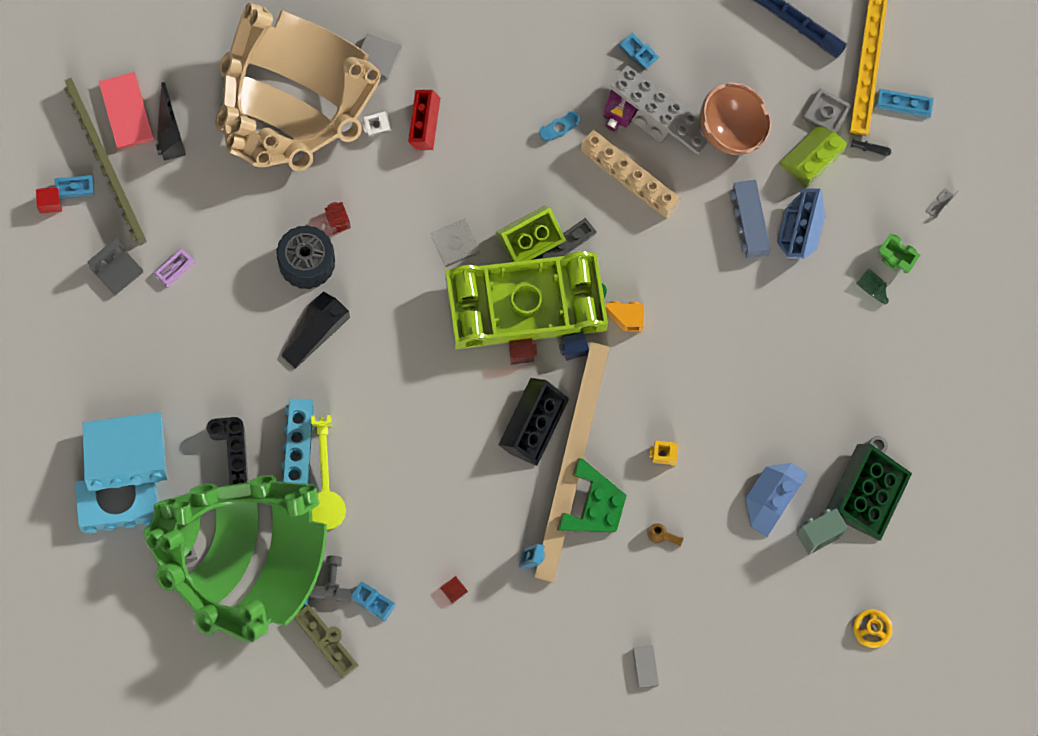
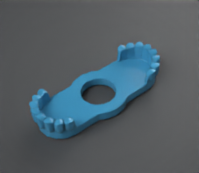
M568 111L566 116L555 119L546 127L542 126L539 130L541 138L544 141H551L558 136H564L569 130L579 124L580 116L575 111ZM562 123L565 129L562 132H557L554 129L555 124Z

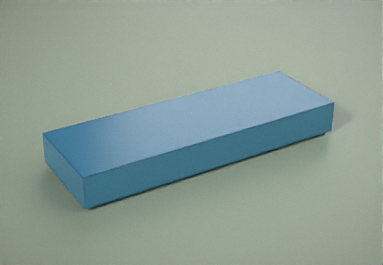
M879 89L876 108L931 117L934 98Z

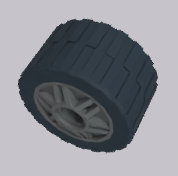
M310 225L297 226L288 230L279 240L276 250L281 275L291 285L301 289H311L324 284L331 277L335 268V254L331 239L324 231Z

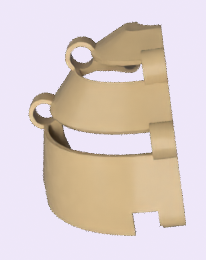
M249 2L241 15L230 52L225 53L220 63V76L225 79L223 105L218 110L216 116V128L224 132L228 152L245 159L253 166L267 167L287 163L294 171H304L311 166L313 162L312 153L338 137L344 142H351L360 136L362 125L357 118L378 87L381 73L373 63L367 61L369 57L367 53L335 33L284 10H281L275 26H272V14L265 7ZM251 63L276 72L313 90L338 107L336 114L329 120L321 112L300 99L275 87L245 77L248 64ZM247 116L282 131L294 140L284 137L270 128H263L260 132H256V121ZM352 122L349 130L341 132L345 123ZM304 151L301 159L292 161L293 156L297 152Z

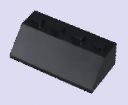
M530 378L498 445L509 454L538 466L569 398L547 380Z

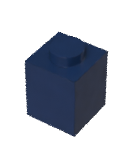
M584 332L562 337L559 350L561 356L565 355L566 361L588 355L589 347Z

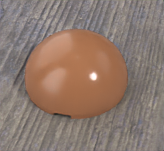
M727 83L717 86L705 97L701 105L699 120L703 135L715 149L729 155H745L760 148L767 140L771 130L770 113L767 112L763 104L765 103L764 100L753 89L739 83Z

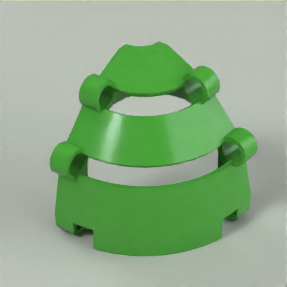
M265 475L253 478L248 483L217 487L215 484L198 485L193 487L190 493L154 504L153 518L150 524L143 530V534L159 566L156 569L157 581L168 592L176 590L195 612V624L203 634L211 635L221 630L242 641L254 642L268 633V625L270 623L286 626L298 614L317 581L325 552L327 524L312 521V509L319 505L317 487L304 483L277 482L275 476ZM257 503L272 505L273 528L271 544L259 578L238 605L229 607L218 604L236 587L251 561L258 533ZM215 508L216 530L211 548L202 563L189 574L185 565V556L196 542L200 528V515Z

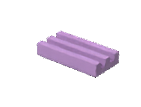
M181 248L156 270L154 275L168 288L195 263V260ZM181 255H184V257L180 261H178L174 266H172L169 271H167L163 276L161 275Z

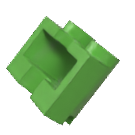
M891 233L877 253L882 255L881 261L895 271L897 268L902 269L904 273H909L920 257V254L916 252L914 247L910 245L905 247L901 244V238Z

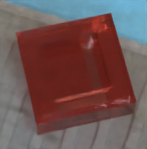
M456 576L440 588L452 604L468 593Z

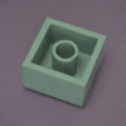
M829 508L820 513L817 519L814 520L812 517L803 522L797 536L808 555L842 538L849 528L838 509L836 508L831 511Z

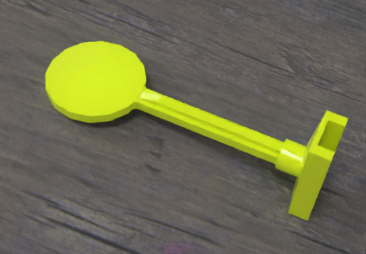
M327 415V421H324V418H320V421H317L315 416H311V424L313 428H316L317 435H319L322 491L318 493L319 505L312 509V521L327 524V530L338 527L346 516L345 502L338 494L331 492L329 488L327 435L328 427H333L332 417Z

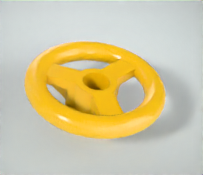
M868 609L862 611L855 618L853 631L856 639L862 645L869 648H878L890 640L892 624L888 616L882 611ZM870 615L866 628L859 631L861 620ZM877 616L885 622L886 634L882 632L883 624L879 619H877ZM870 626H876V631H873ZM867 634L877 635L882 640L869 642L862 636Z

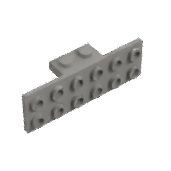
M626 66L610 85L614 92L638 109V112L631 121L661 143L666 135L670 133L696 154H699L708 141L701 130L700 120L631 67Z

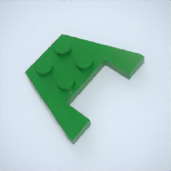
M577 459L573 476L590 482L581 518L562 513L557 530L617 532L627 495L584 459Z

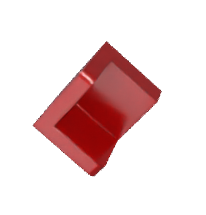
M58 187L36 189V206L39 213L62 211Z

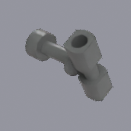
M326 556V565L329 566L328 583H324L323 587L314 586L310 599L324 600V598H335L337 602L350 603L351 589L339 588V584H336L337 567L342 565V557Z

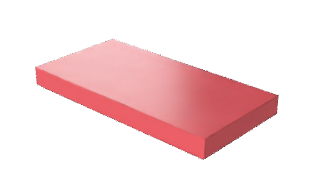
M135 72L99 81L117 149L120 150L154 140Z

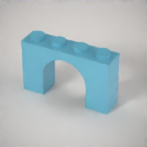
M85 480L75 482L79 528L86 534L95 533L99 529L112 531L120 526L133 528L136 527V524L144 523V525H149L154 514V504L159 502L157 483H142L135 485L136 497L130 509L121 514H109L100 508L98 491H88Z

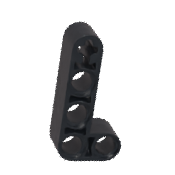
M238 417L211 419L206 427L210 438L213 440H227L230 485L238 484L237 476H240L242 483H248L246 435L243 421ZM235 424L241 426L238 431H232L231 427ZM219 426L221 430L218 433L211 432L212 428ZM235 443L242 444L239 450H233L232 446ZM236 462L243 463L239 469L233 468V465Z

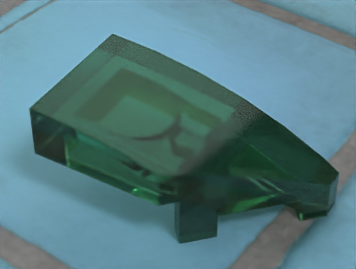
M870 268L867 269L856 284L869 295L886 305L889 302L886 295L887 282H884Z

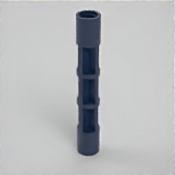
M753 0L796 29L800 34H803L819 45L820 48L836 59L845 50L847 43L794 8L790 3L784 0Z

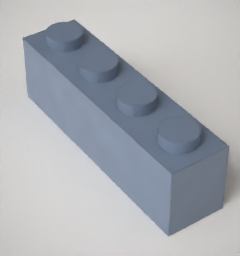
M756 179L735 182L732 190H730L731 201L735 202L733 211L734 217L738 218L739 222L737 224L738 235L742 236V253H745L746 259L768 256L771 248Z

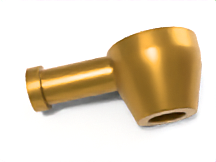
M660 523L652 524L647 531V536L653 543H661L667 540L681 547L684 540L683 537L667 533L665 526ZM656 528L660 529V530H661V533H660V534H656V533L654 532V529H656Z

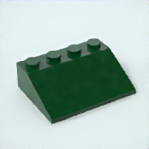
M857 444L826 510L830 508L832 511L837 508L847 525L881 541L912 473L872 444Z

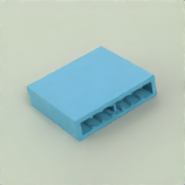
M161 412L82 422L84 473L88 491L167 480L164 425Z

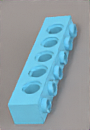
M290 399L289 405L285 407V416H288V423L284 424V435H287V441L283 442L282 453L286 455L285 461L281 462V472L284 473V480H280V482L309 484L313 428L311 416L314 414L313 400ZM297 417L304 419L300 424H296L293 421ZM301 436L302 440L295 443L292 441L293 437ZM295 454L301 456L299 461H292L291 457ZM293 473H298L300 475V477L297 480L289 479L290 475Z

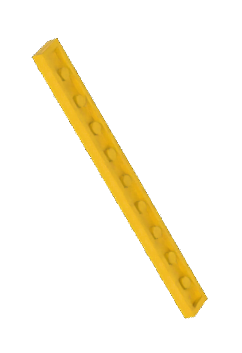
M868 0L850 133L864 136L869 134L888 0Z

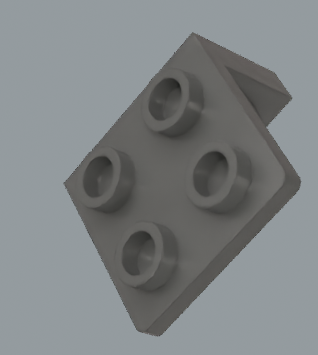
M115 238L87 261L90 269L114 295H117L144 272L124 250L118 238Z

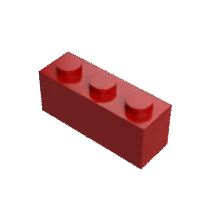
M415 90L408 143L416 150L434 149L441 100L434 90Z

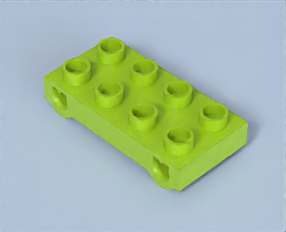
M574 252L560 257L483 266L463 265L445 270L455 349L570 336L580 332L587 334L607 331L608 319L597 252Z

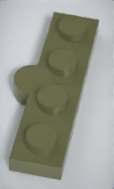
M309 604L298 612L294 617L296 622L343 679L359 667L339 642L342 638L339 628H328Z

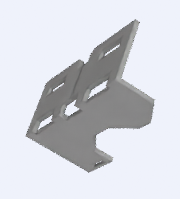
M945 188L937 197L938 201H934L926 211L937 218L956 196L957 192L952 194Z

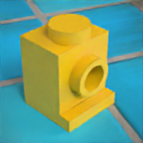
M655 440L654 446H650L649 457L653 458L652 463L675 466L678 443ZM664 452L666 457L660 456L659 453Z

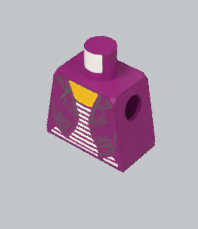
M612 89L603 117L608 119L605 127L610 131H615L618 125L624 128L628 127L638 109Z

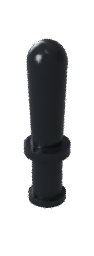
M852 138L850 147L863 149L864 152L867 150L884 156H889L892 153L889 147L871 144L866 140L862 142Z

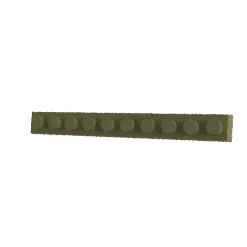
M72 78L64 80L67 86L64 88L68 98L72 97L74 101L71 105L75 114L79 113L81 116L78 121L82 129H87L88 134L85 136L89 145L93 144L95 147L93 153L96 160H101L103 164L100 166L104 177L108 176L110 179L107 184L111 193L116 192L117 197L114 199L118 208H123L125 212L122 216L126 225L130 223L132 227L129 232L133 240L137 239L139 245H142L147 241Z

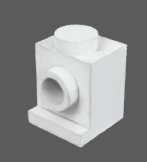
M386 111L364 117L365 122H362L364 132H368L369 136L392 130ZM375 121H379L380 126L378 128H375L373 126V123Z

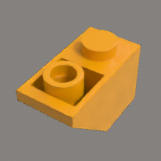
M619 301L606 303L607 315L623 331H643L644 304L639 302L623 304Z

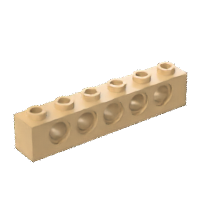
M594 129L582 141L580 151L664 218L667 219L678 207L679 196Z

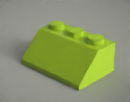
M817 126L780 162V165L807 188L844 152L847 142L834 131Z
M545 205L495 231L504 250L513 262L531 260L566 241L551 208Z

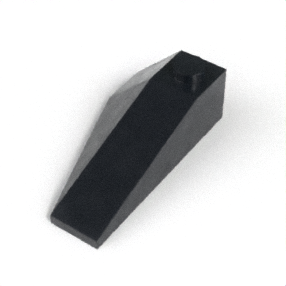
M162 82L157 132L159 144H156L158 155L163 156L164 161L186 154L165 82Z
M323 291L308 306L282 357L296 369L350 319L349 310L335 297Z

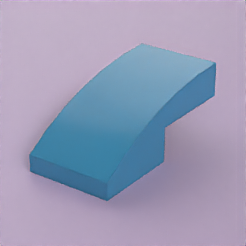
M633 32L618 45L634 62L645 70L659 58Z
M362 581L350 597L383 621H386L396 606L394 602L379 594L377 590Z

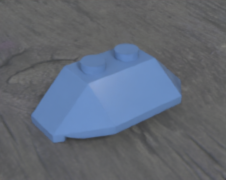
M803 188L800 192L801 194L794 198L785 209L777 243L787 258L805 259L817 250L825 218L821 189Z
M793 463L766 466L745 498L751 527L768 537L808 473Z

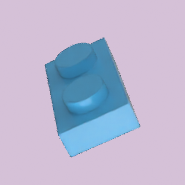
M92 175L54 178L55 187L59 188L60 198L94 195V179Z
M537 543L523 548L519 567L528 569L540 565L545 557V552H543L545 546Z

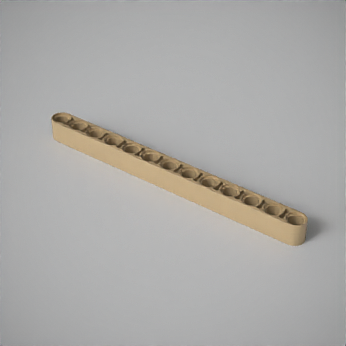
M592 342L590 345L544 536L543 545L545 547L543 552H545L543 562L537 566L535 574L537 579L554 582L566 534V531H558L557 528L561 514L571 513L579 479L573 476L577 459L584 458L609 346Z

